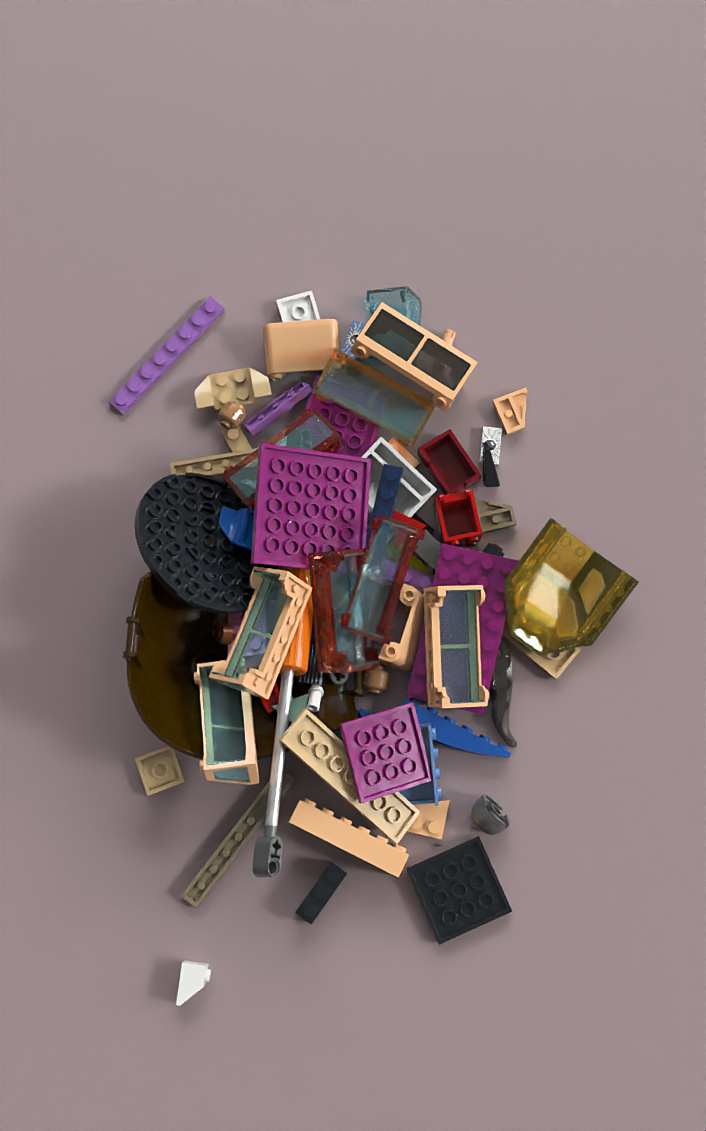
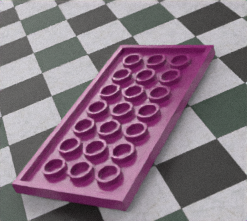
M442 543L432 587L483 585V590L485 591V600L478 606L481 686H484L489 692L507 616L503 582L519 560ZM515 574L514 577H513L512 589H513V585H514V580H515L516 574ZM446 591L443 607H439L440 645L468 644L466 591ZM424 618L406 696L427 701ZM468 648L440 649L442 687H446V693L450 698V702H469ZM485 706L460 707L457 709L483 715Z

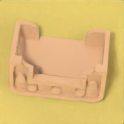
M320 319L269 323L263 326L267 377L272 381L282 380L286 375L285 373L323 370V373L327 374L328 377H335L340 373L341 360L337 320Z
M403 583L398 600L404 604L405 612L409 613V617L400 644L395 642L384 644L378 658V664L409 673L413 669L424 622V594L413 586Z

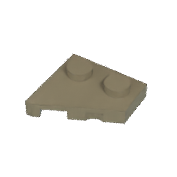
M475 498L482 533L517 525L512 506L500 505L496 502H487Z

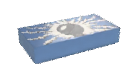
M352 321L340 351L341 356L359 358L351 353V350L366 324Z

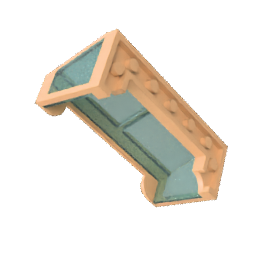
M254 566L250 576V585L255 591L226 662L219 661L215 663L209 678L222 685L263 699H269L313 588L289 571Z
M483 585L423 588L428 707L460 708L487 706L489 692L484 686H481L478 606L485 600Z
M245 658L241 659L234 679H238L240 674L248 673ZM219 661L197 664V672H194V681L200 687L204 743L203 760H200L201 773H205L208 781L258 784L259 775L251 694L222 685L209 678L214 664Z

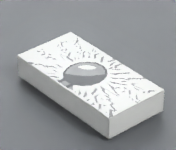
M483 426L479 464L483 465L482 448L488 447L495 466L499 465L502 428Z

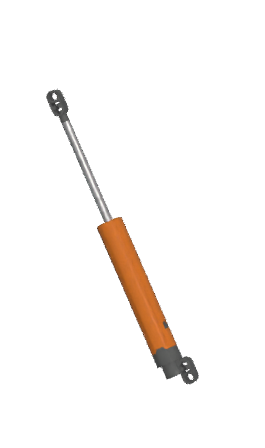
M309 429L299 430L288 435L287 447L319 451L312 449L313 434ZM281 567L280 569L289 571L313 589L279 671V674L282 676L264 837L257 838L255 842L252 864L253 874L256 877H276L281 869L283 843L278 836L276 837L286 747L279 739L288 729L293 677L303 675L308 670L317 570ZM281 583L278 586L274 629L287 599L281 593Z

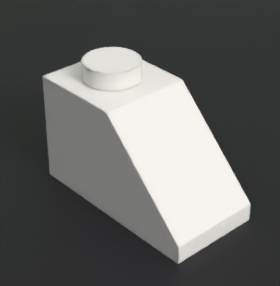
M182 962L176 1005L180 1006L203 988L206 982L210 981L211 969H208V963Z

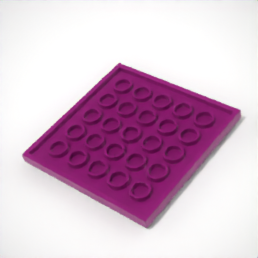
M265 443L259 444L251 563L364 575L371 459Z

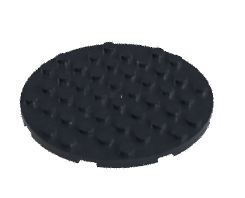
M186 473L185 475L172 474L154 483L143 495L135 514V536L145 564L165 589L192 607L216 614H235L246 611L255 591L250 585V576L254 566L278 570L279 566L252 564V551L237 547L234 543L231 544L218 522L222 506L238 511L241 508L254 510V504L241 492L237 494L228 488L229 484L208 475ZM204 539H208L212 545L209 547V544ZM268 572L272 576L277 577V573Z

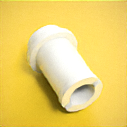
M313 685L308 690L310 695L307 709L317 712L319 711L324 691L321 686Z

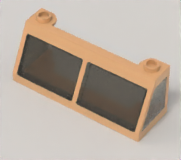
M383 302L361 331L351 350V353L362 359L368 358L370 354L427 389L434 394L433 403L444 412L449 409L464 388L478 363Z

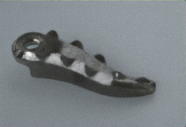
M501 640L499 646L500 656L496 659L489 689L490 712L497 733L507 745L514 748L517 746V741L509 729L513 683L512 662L509 647Z

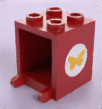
M466 489L462 492L447 495L440 494L434 498L433 511L441 544L444 543L457 547L466 545V547L476 546L483 533L473 489Z

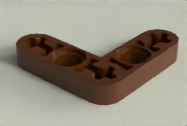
M214 613L212 635L220 644L230 645L233 639V627L227 622L228 614Z

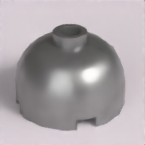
M483 794L472 807V818L474 820L472 824L479 832L483 831L489 835L501 833L510 826V820L507 814L505 816L502 815L500 811L502 807L489 795L485 796Z

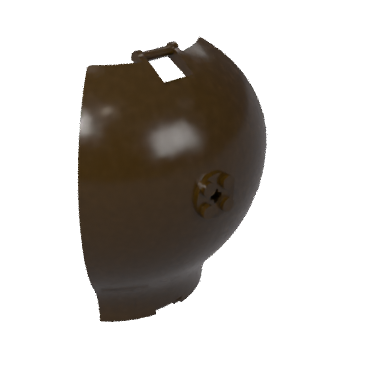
M150 572L140 578L132 614L126 618L128 627L123 658L127 660L129 692L139 716L156 737L183 754L203 759L204 743L199 684H195L194 672H197V664L227 660L228 645L220 644L212 635L214 613L199 610L184 603L165 589ZM272 585V589L265 600L268 608L270 607L269 602L277 600L278 587ZM314 603L313 618L319 615L335 619L331 642L326 645L330 652L325 688H323L324 695L321 697L319 711L310 712L332 732L340 731V723L358 718L354 697H364V690H362V668L365 658L359 656L355 659L356 650L354 651L351 666L355 665L354 689L352 690L346 689V682L341 685L332 684L329 679V673L340 633L346 629L361 632L364 620L338 613ZM135 634H136V635H137V642H136V651L134 652V643H135ZM350 634L343 636L346 639V643L356 641L355 646H357L360 636H357L356 639L350 638ZM340 652L338 659L341 662H347V653ZM336 664L335 666L339 667V671L336 674H334V676H336V680L339 681V679L343 678V676L340 675L341 669H346V666H339ZM214 665L206 666L207 674L210 675ZM238 670L236 671L234 678H239ZM278 674L276 683L280 692L281 678ZM296 676L293 677V699L309 694L308 690L311 688L301 686L298 680H296ZM208 680L212 725L245 729L241 691L222 685L215 680ZM251 695L257 760L273 756L277 711L267 715L259 697ZM212 729L214 761H246L245 732Z

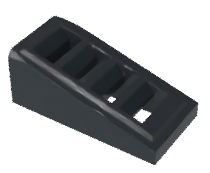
M483 447V485L485 487H500L491 451L488 447Z

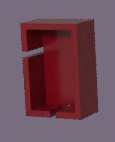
M451 429L418 448L417 455L425 467H429L428 472L444 495L462 492L463 488L466 490L480 481L482 475Z

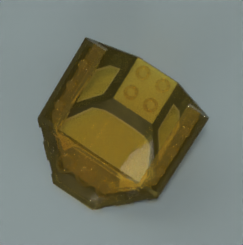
M550 518L503 582L510 636L540 657L552 652L573 650L575 647L591 646L639 581L569 533L565 527Z

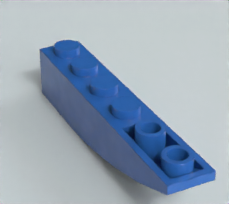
M413 698L404 700L403 704L414 702L419 724L431 723V727L436 728L437 740L433 741L469 753L503 758L510 757L511 753L508 752L509 748L499 743L496 746L490 743V738L482 734L479 736L473 734L471 728L462 725V727L455 725L456 721L452 718L438 716V711L430 707L425 709L419 706L421 703Z

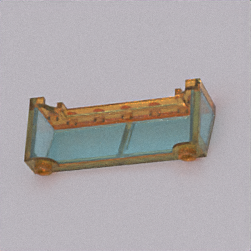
M334 347L312 391L315 394L314 397L323 402L325 399L331 400L393 433L399 438L398 442L404 446H408V444L414 446L435 408V404L430 398Z

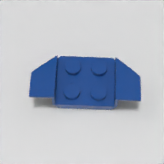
M222 506L218 522L222 531L231 544L234 543L237 547L252 551L254 510L241 508L236 511Z

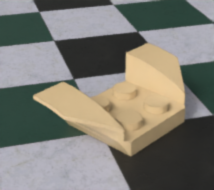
M252 368L208 375L194 391L197 409L212 406L213 410L217 412L222 409L226 402L237 401L246 407L255 405L258 402V397L272 395L269 378Z

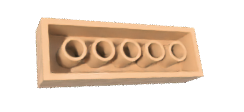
M307 798L304 801L299 800L289 821L290 823L399 878L409 856L405 853L406 848L395 844L393 847L387 844L388 839L378 834L375 838L369 835L370 830L359 826L357 829L351 826L352 821L342 816L340 820L333 816L334 812L324 807L322 810L316 808L317 803Z

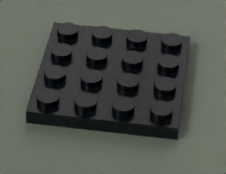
M479 836L406 868L439 945L513 912Z

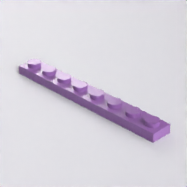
M210 296L109 400V403L124 415L224 311V307Z

